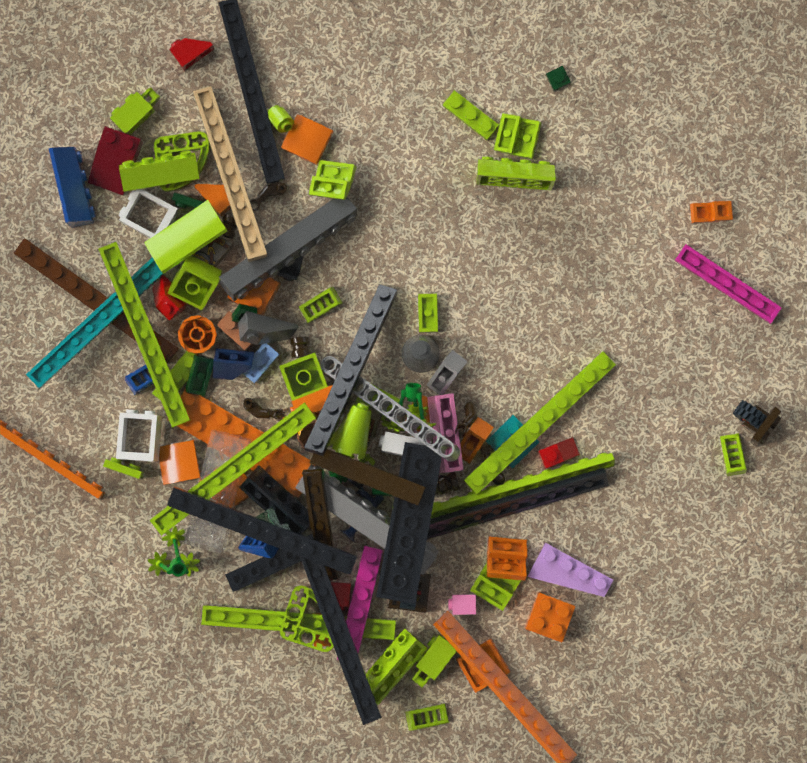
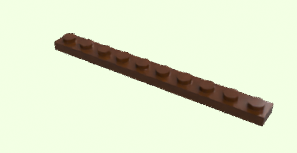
M24 238L14 251L16 256L93 311L108 299L104 294ZM123 312L111 324L136 341L126 315ZM153 330L165 361L168 364L179 348Z

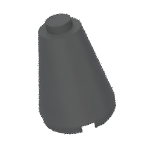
M415 335L409 338L402 348L403 362L410 370L417 373L430 371L436 366L440 358L438 344L427 335Z

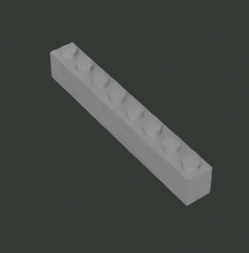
M311 464L307 470L322 468ZM323 470L329 511L385 549L391 520L384 510L375 508L369 500L362 499L356 495L353 489L346 488L340 484L337 478L330 477ZM302 476L295 488L305 494ZM426 542L421 569L422 575H424L436 559L439 551L430 542Z

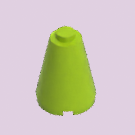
M358 402V405L353 404L329 443V446L333 445L332 449L352 457L353 454H358L357 458H365L372 413L367 404Z

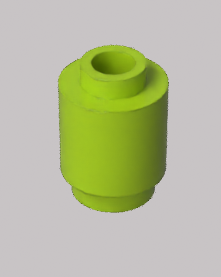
M275 105L269 109L268 118L280 133L288 132L292 129L294 120L283 107Z

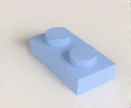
M267 343L262 344L254 353L252 368L243 374L255 384L279 354Z

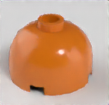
M200 315L185 319L178 330V340L181 346L190 353H205L216 342L217 333L214 324L206 317Z

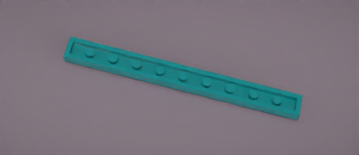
M153 257L131 276L139 297L164 275ZM116 291L26 374L39 389L124 312Z

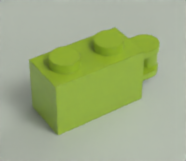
M151 87L142 95L138 92L132 93L125 99L126 103L121 108L117 107L113 110L110 119L123 133L131 135L155 112L152 106L158 102L160 96ZM148 96L152 99L149 103L145 100Z
M440 634L430 639L427 644L429 646L428 650L417 660L416 667L419 670L411 680L422 688L430 678L433 680L437 678L456 653L453 646ZM421 671L428 675L425 679L419 676Z

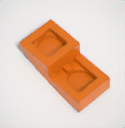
M731 201L690 204L691 223L733 220Z

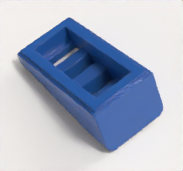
M146 365L125 376V381L134 395L154 384L152 378L150 379L146 372L148 369ZM141 373H142V375L144 376V378L146 379V382H145V383L142 381V379H141L140 376H139ZM133 378H136V380L138 381V387L133 382Z
M245 536L238 547L240 551L266 558H273L279 549L248 536Z

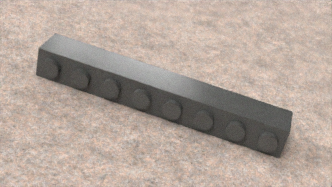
M348 197L345 200L332 199L265 245L267 257L248 262L246 258L220 276V285L233 301L243 299L250 290L259 288L267 278H273L279 273L280 269L292 265L296 258L305 256L315 245H321L329 235H335L342 226L351 224L357 217V208Z

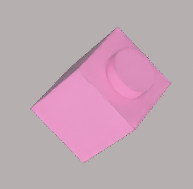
M452 595V599H448V610H452V615L476 614V595Z

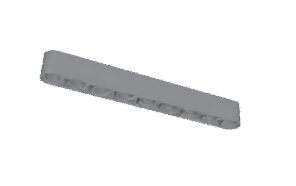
M327 356L321 361V369L333 379H336L342 363L332 356ZM335 363L334 368L329 370L330 365ZM359 377L353 390L354 394L447 461L458 459L460 450L457 445L365 379ZM363 384V388L358 391L359 385ZM378 394V398L372 401L373 396ZM392 404V410L387 412V407ZM407 415V420L401 423L402 417ZM422 425V430L416 433L417 427ZM437 436V441L431 444V439ZM452 447V452L446 455V449Z

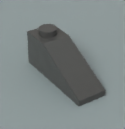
M248 311L245 312L238 322L240 341L255 345L289 340L299 328L297 324Z

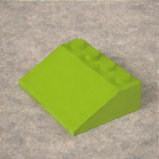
M493 157L478 159L476 185L552 191L556 179L555 165H550V162L539 161V164L531 163L530 160L512 162L510 158H501V161L493 160Z

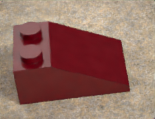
M105 126L97 146L88 183L124 196L125 192L123 191L119 165H123V162L130 160L136 163L143 145L142 140Z

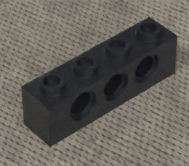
M258 465L239 486L245 494L283 528L302 534L310 525L308 509L261 466Z
M280 549L273 558L262 557L225 574L232 592H235L301 562V558L296 554Z

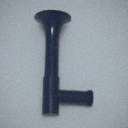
M363 487L356 493L362 498L369 500L375 508L384 500L382 496L372 497ZM350 526L346 530H340L355 543L354 536L357 532L355 528Z

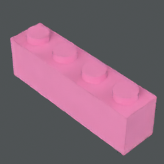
M454 394L427 397L430 422L436 423L432 428L457 445L460 450V455L455 461H447L442 457L439 473L463 470L458 430L455 435L457 416ZM437 436L433 437V444L437 441ZM452 447L446 449V455L452 452Z

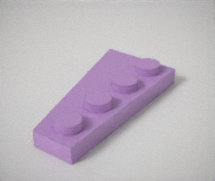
M547 543L544 544L527 576L605 597L613 582V579Z

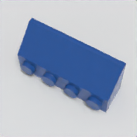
M75 147L49 148L65 222L71 228L94 223L93 218L96 217L94 207H90L89 199H92L90 189L86 188L85 185L87 175L85 169L82 170L80 163L83 162L81 151H77Z

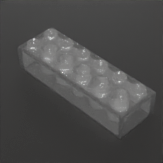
M218 430L211 431L199 482L248 446L252 439ZM243 474L209 500L235 509ZM190 515L184 544L222 553L225 550L230 529Z

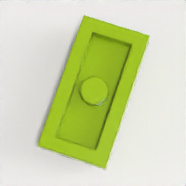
M437 293L418 294L419 333L438 332Z
M114 457L111 460L105 459L103 467L138 479H142L144 474L143 471H140V466L131 463L129 467L122 464V460Z

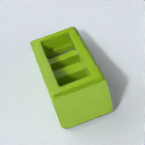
M330 287L300 305L299 309L306 321L310 323L342 304V301L334 287ZM327 294H330L334 301L333 304L330 302ZM322 297L328 306L326 308L320 300ZM314 302L318 304L319 308L321 309L320 312L317 311L315 305L313 304ZM307 306L311 307L315 315L311 316Z
M739 433L720 436L726 475L745 474L747 469ZM736 441L734 445L726 446L725 442ZM738 449V452L727 453V450ZM739 456V460L729 461V458ZM740 464L741 466L736 468H730V466Z
M445 704L405 712L409 731L449 723ZM436 709L440 710L441 720L439 721L437 718ZM428 711H432L433 722H430ZM422 712H424L425 724L422 723ZM413 714H416L418 725H415Z

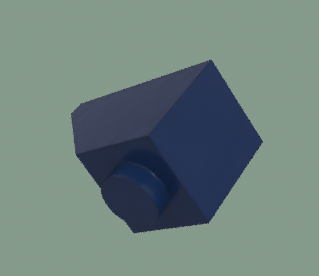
M216 348L213 362V378L233 380L252 368L254 352Z

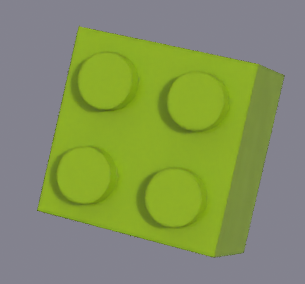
M191 255L180 266L172 280L168 294L203 310L219 282L222 270Z
M316 353L279 366L292 401L328 387Z

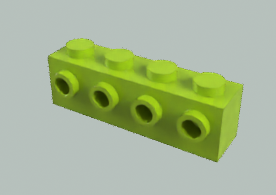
M183 151L177 156L165 154L160 156L161 158L159 159L147 157L141 159L142 162L134 163L133 160L123 162V165H119L123 191L200 179L195 153Z
M404 629L366 673L377 705L382 702L427 649L407 629Z

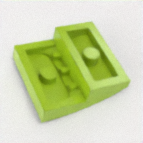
M502 113L494 151L533 160L542 123Z
M319 160L316 176H312L309 195L345 200L351 188L357 166L354 164Z
M486 563L470 591L503 611L521 580L487 577Z

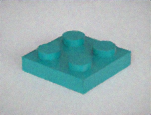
M512 415L486 440V443L490 444L492 449L496 451L523 424ZM536 439L509 466L513 469L540 441Z

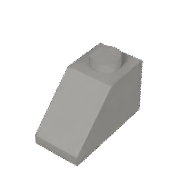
M452 350L427 383V386L437 394L443 395L468 361Z

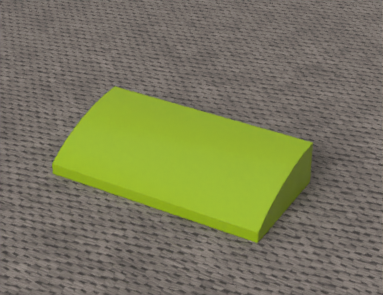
M207 200L144 243L164 274L227 232V229L214 207Z

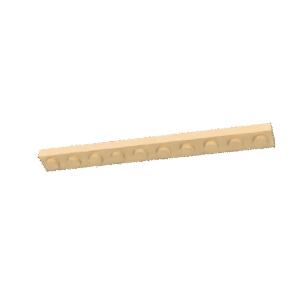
M212 87L193 91L248 262L267 257V252Z

